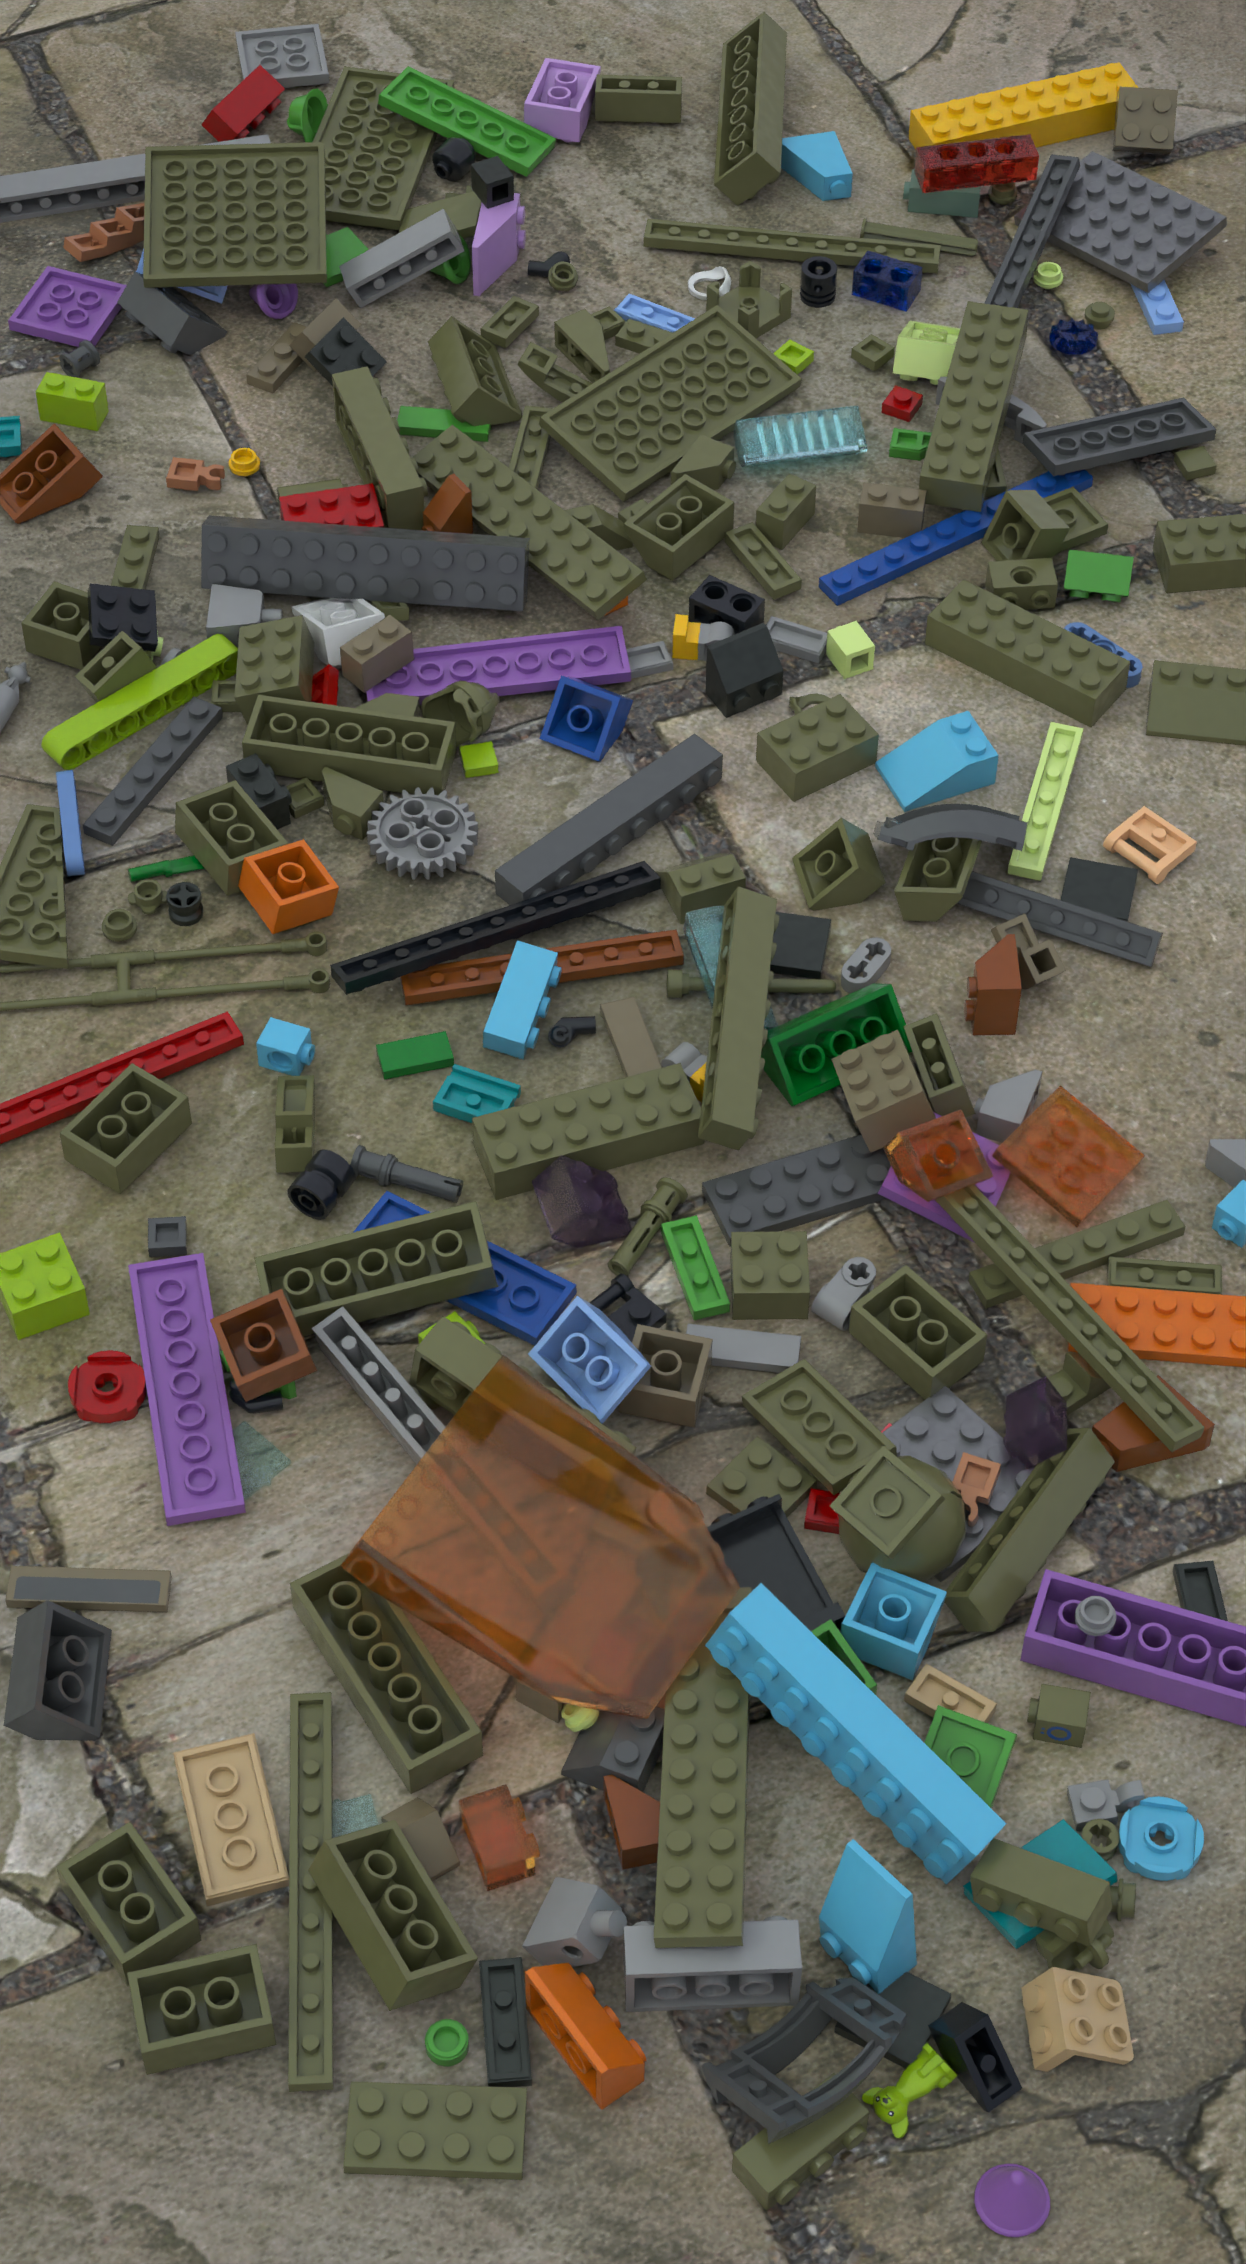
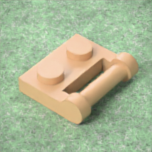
M1143 806L1106 837L1103 847L1111 853H1119L1145 871L1150 880L1159 884L1165 879L1168 872L1195 851L1197 841ZM1131 839L1160 860L1154 862L1125 842V840Z

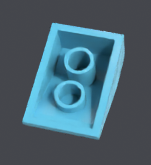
M965 711L937 720L876 761L875 767L903 811L906 812L995 784L999 755L970 712Z
M852 1839L845 1847L819 1915L821 1936L819 1941L828 1955L832 1958L839 1957L848 1966L852 1977L865 1986L869 1983L880 1994L905 1972H909L917 1965L913 1894Z

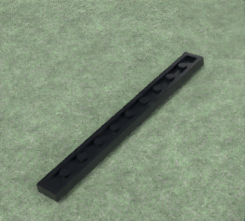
M645 861L332 964L330 965L331 976L346 995L359 992L385 981H392L397 977L425 970L430 966L454 960L463 955L487 949L511 939L520 938L525 934L543 928H550L555 924L583 917L588 913L612 907L636 897L645 896L648 893L661 889V878Z

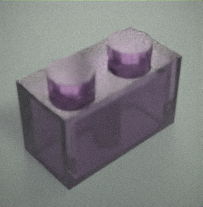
M1046 1376L1006 1396V1413L1004 1414L1006 1436L1003 1438L1006 1450L1013 1458L1018 1457L1025 1468L1028 1469L1067 1450V1403Z

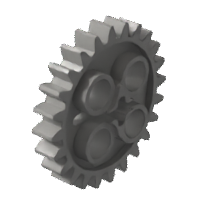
M417 787L415 795H410L406 790H402V798L400 799L390 795V805L380 802V811H372V820L367 823L368 845H370L371 855H376L377 863L382 864L386 862V871L388 872L397 867L399 877L403 876L407 871L411 872L412 880H415L419 873H423L426 880L430 879L431 872H436L440 877H443V869L445 868L456 872V862L465 865L467 863L466 855L473 856L474 846L478 845V822L475 821V813L469 812L468 803L459 805V796L457 795L447 799L446 790L442 791L439 795H434V789L431 787L427 794H422L420 788Z

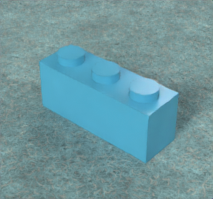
M517 940L483 1031L484 1048L523 1060L527 1049L535 1048L540 1028H536L539 1017H546L551 998L547 997L550 987H557L562 968L557 966V952Z

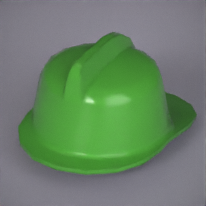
M312 89L307 95L296 97L289 107L287 125L298 135L304 136L305 142H313L328 106L326 97L321 90Z

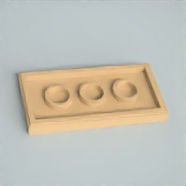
M248 1734L174 1752L175 1765L207 1906L289 1886L288 1871L255 1734Z

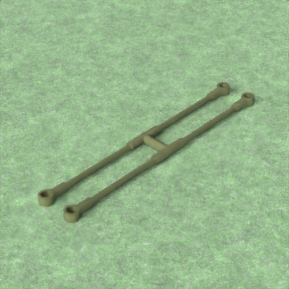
M314 931L309 933L306 938L282 939L281 942L165 952L145 950L91 955L90 958L68 959L69 968L91 966L92 969L116 967L117 990L92 992V995L0 1002V1011L93 1004V1006L152 1002L157 1001V998L284 988L285 991L310 989L314 993H324L330 988L329 973L321 968L312 970L309 975L283 977L282 980L156 990V987L131 989L130 966L155 964V961L274 951H282V953L308 952L312 956H321L327 951V939L322 932ZM27 963L0 965V974L63 968Z

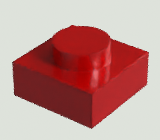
M895 385L882 403V413L910 422L922 405L923 395Z

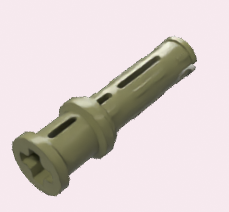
M667 1177L661 1178L656 1184L657 1191L650 1200H646L642 1204L641 1217L613 1258L607 1263L608 1268L615 1275L622 1273L628 1277L633 1266L661 1228V1223L672 1221L671 1214L678 1204H683L687 1199L688 1193L686 1189L676 1180Z

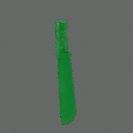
M193 855L128 869L130 881L135 882L162 875L170 877L173 874L205 868Z

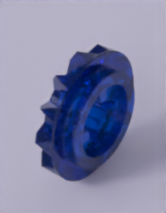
M1071 318L1068 322L1059 320L1057 325H1053L1049 340L1051 345L1062 353L1080 355L1088 353L1096 347L1098 332L1094 331V325L1085 324L1084 319L1074 321ZM1072 334H1076L1077 340H1074Z

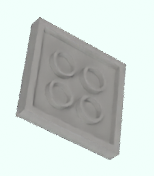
M319 24L235 32L243 80L261 65L285 89L329 83V73Z

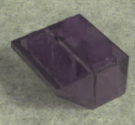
M561 1155L532 1180L552 1239L581 1248L627 1237L631 1232L632 1227L628 1219V1210L621 1201L617 1190V1181L609 1172L598 1170L586 1165L582 1161H575Z

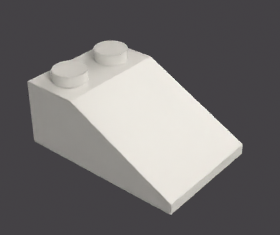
M327 597L292 606L294 616L303 615L315 642L314 651L318 659L326 665H332L336 669L342 668L340 647L385 618L383 612L364 599Z

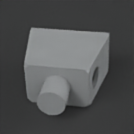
M212 584L206 625L207 638L215 634H223L238 647L240 627L283 619L282 609H265L264 596L260 590Z
M555 1877L522 1947L542 1966L569 1962L572 1967L597 1963L602 1959L611 1938L620 1937L624 1934V1926H627V1919L622 1912V1908L601 1887Z

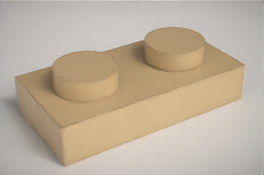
M927 1663L906 1691L904 1698L906 1703L932 1718L939 1705L985 1723L989 1722L996 1712L997 1703Z

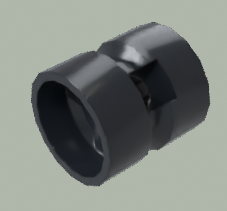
M319 1150L306 1165L305 1171L301 1172L288 1188V1197L291 1203L306 1216L317 1220L325 1219L336 1206V1198L343 1197L356 1180L355 1172L352 1166L339 1154L330 1150Z

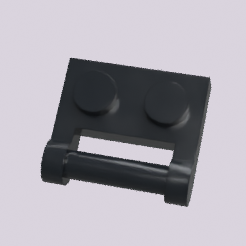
M622 1273L611 1280L610 1287L589 1302L601 1311H604L620 1297L626 1301L608 1318L623 1331L631 1342L633 1341L637 1324L660 1328L666 1323L667 1314L636 1289L632 1281Z

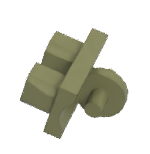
M1106 1918L1090 1947L1076 1941H1065L1048 1930H1044L1036 1935L1035 1942L1038 1952L1047 1960L1049 1969L1057 1967L1073 1971L1076 1967L1082 1969L1088 1963L1097 1969H1102L1109 1963V1957L1105 1949L1112 1944L1111 1938L1114 1937V1932Z

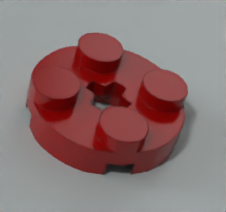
M100 1351L88 1356L86 1363L82 1364L79 1368L76 1365L71 1371L68 1379V1392L71 1404L76 1409L80 1419L97 1423H113L121 1420L128 1421L136 1417L139 1411L138 1408L145 1400L147 1388L144 1370L140 1364L138 1366L131 1361V1356L120 1351ZM108 1381L113 1383V1387H116L109 1392L98 1390V1388L104 1387L105 1382Z

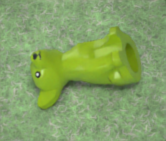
M926 2043L922 2046V2051L918 2054L917 2059L903 2071L896 2086L869 2089L862 2095V2100L867 2104L873 2105L875 2114L882 2121L890 2124L894 2136L901 2139L907 2133L909 2126L907 2116L909 2103L927 2095L937 2087L945 2088L958 2075L929 2043Z

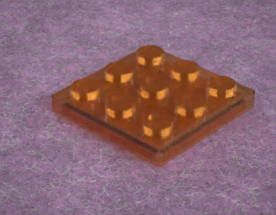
M1061 1085L992 1155L994 1159L1076 1228L1140 1164L1145 1156Z

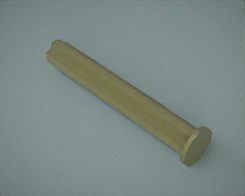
M864 218L862 222L860 238L941 245V252L972 257L977 253L978 240L975 238L867 222V218Z

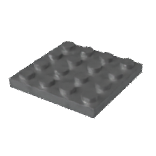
M946 1386L932 1397H928L882 1432L896 1446L897 1457L908 1455L944 1471L951 1481L954 1479L963 1452L1001 1464V1472L989 1505L977 1501L978 1521L973 1527L968 1526L970 1512L965 1509L966 1537L952 1564L935 1575L940 1582L967 1562L1035 1468Z

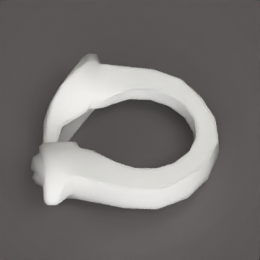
M721 266L715 267L710 271H702L692 275L688 281V290L694 297L707 300V294L696 291L694 285L701 281H717L725 278L724 283L719 288V297L730 291L731 278L726 268Z

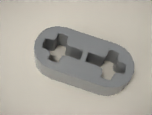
M869 938L861 943L842 967L841 986L843 990L851 994L877 982L889 967L891 960V946L887 941L881 938ZM861 971L863 972V977L858 976Z

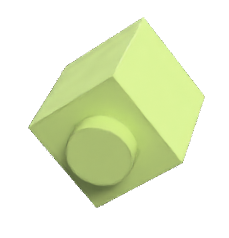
M857 621L827 631L826 655L844 679L873 669L875 645Z

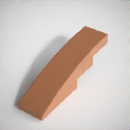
M144 203L116 207L115 218L91 222L89 233L65 237L63 248L79 262H84L113 254L143 241Z

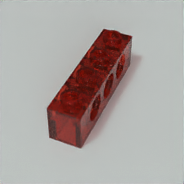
M1030 134L916 147L914 172L922 193L1031 181L1037 178L1039 154Z

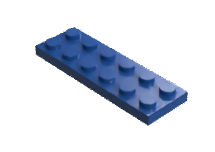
M386 1191L354 1232L431 1212ZM487 1241L498 1287L445 1301L535 1346L577 1294L576 1284Z

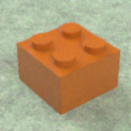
M304 839L245 857L238 883L239 889L272 934L331 916L339 890L337 883Z

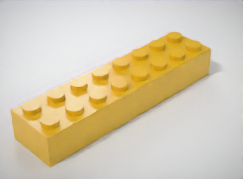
M1120 62L1110 63L1101 67L1084 69L1075 73L1058 75L1053 78L1032 81L1014 87H1005L1001 90L979 93L974 96L953 99L948 102L927 105L911 110L908 139L927 167L976 157H983V160L1114 130L1119 87H1139Z

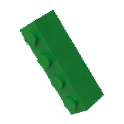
M873 983L768 1031L765 1045L761 1051V1058L765 1059L764 1072L791 1106H795L841 1085L831 1059L847 1050L855 1049L871 1042L880 1035L898 1030L908 1052H912L903 1027L906 1025L892 984Z

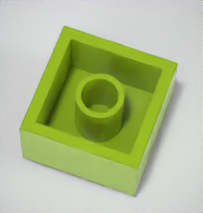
M60 1232L0 1253V1300L18 1340L90 1315L85 1287Z

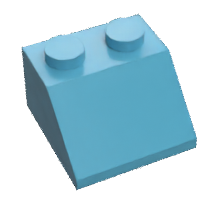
M871 1563L842 1622L840 1633L860 1660L913 1681L928 1649L947 1592Z

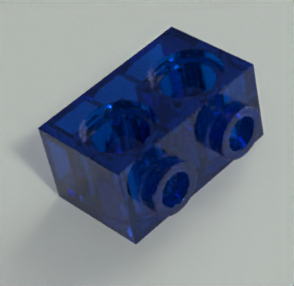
M867 250L853 271L852 295L907 312L921 291L923 267Z

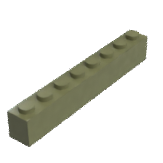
M739 886L724 905L698 1133L699 1139L738 1151L748 1138L753 1139L759 1124L758 1118L755 1117V1110L762 1094V1089L758 1087V1080L765 1064V1059L761 1058V1051L768 1035V1030L764 1028V1022L771 1006V1001L767 999V993L773 981L774 973L770 971V964L777 947L776 943L773 942V934L779 923V915L776 914L777 899Z

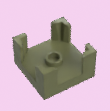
M750 260L740 267L739 286L719 297L720 282L715 281L707 286L706 312L718 305L752 336L758 338L791 318L792 288L785 283H781L779 299L760 287L761 268Z

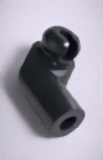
M559 251L544 262L529 260L528 275L548 277L551 267L558 262L570 263V258L565 252Z
M234 1378L230 1381L231 1390L229 1391V1396L231 1400L246 1412L256 1414L283 1410L281 1391L268 1392L245 1402Z

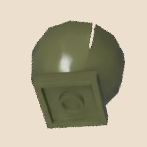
M884 1446L876 1452L860 1471L850 1478L847 1487L830 1505L839 1517V1536L842 1545L858 1569L867 1573L871 1563H875L882 1568L893 1570L925 1583L952 1564L966 1537L964 1501L962 1495L947 1474L909 1455L896 1457Z

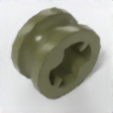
M1094 1819L1086 1823L1081 1837L1106 1862L1112 1859L1117 1852L1119 1843L1118 1829L1113 1823L1104 1819ZM1096 1834L1097 1838L1100 1835L1107 1837L1106 1847H1103L1102 1843H1100L1099 1847L1093 1845V1835Z

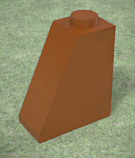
M1158 1375L1157 1378L1205 1427L1199 1439L1171 1452L1125 1402L1094 1424L1092 1431L1115 1461L1111 1468L1119 1472L1205 1450L1210 1446L1215 1424Z

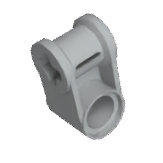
M854 1257L846 1261L831 1281L825 1284L818 1292L813 1301L811 1312L840 1330L846 1331L850 1324L851 1306L874 1289L873 1282L876 1277L874 1264L863 1257Z

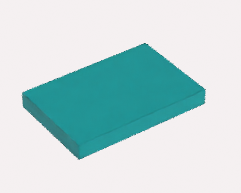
M1064 1819L1021 1847L1024 1850L1109 1881L1110 1886L1118 1881L1117 1872ZM971 1881L963 1885L964 1895L1016 1949L1045 1930L1037 1926L1030 1927L1024 1925L1017 1918L1000 1911L991 1912L984 1909L973 1900Z

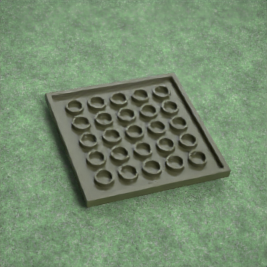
M324 142L145 147L144 288L327 283Z

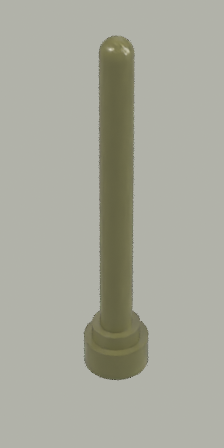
M668 969L666 983L667 998H682V994H689V991H715L716 977H689V973H682V970ZM773 978L768 992L833 993L836 990V983L831 979Z

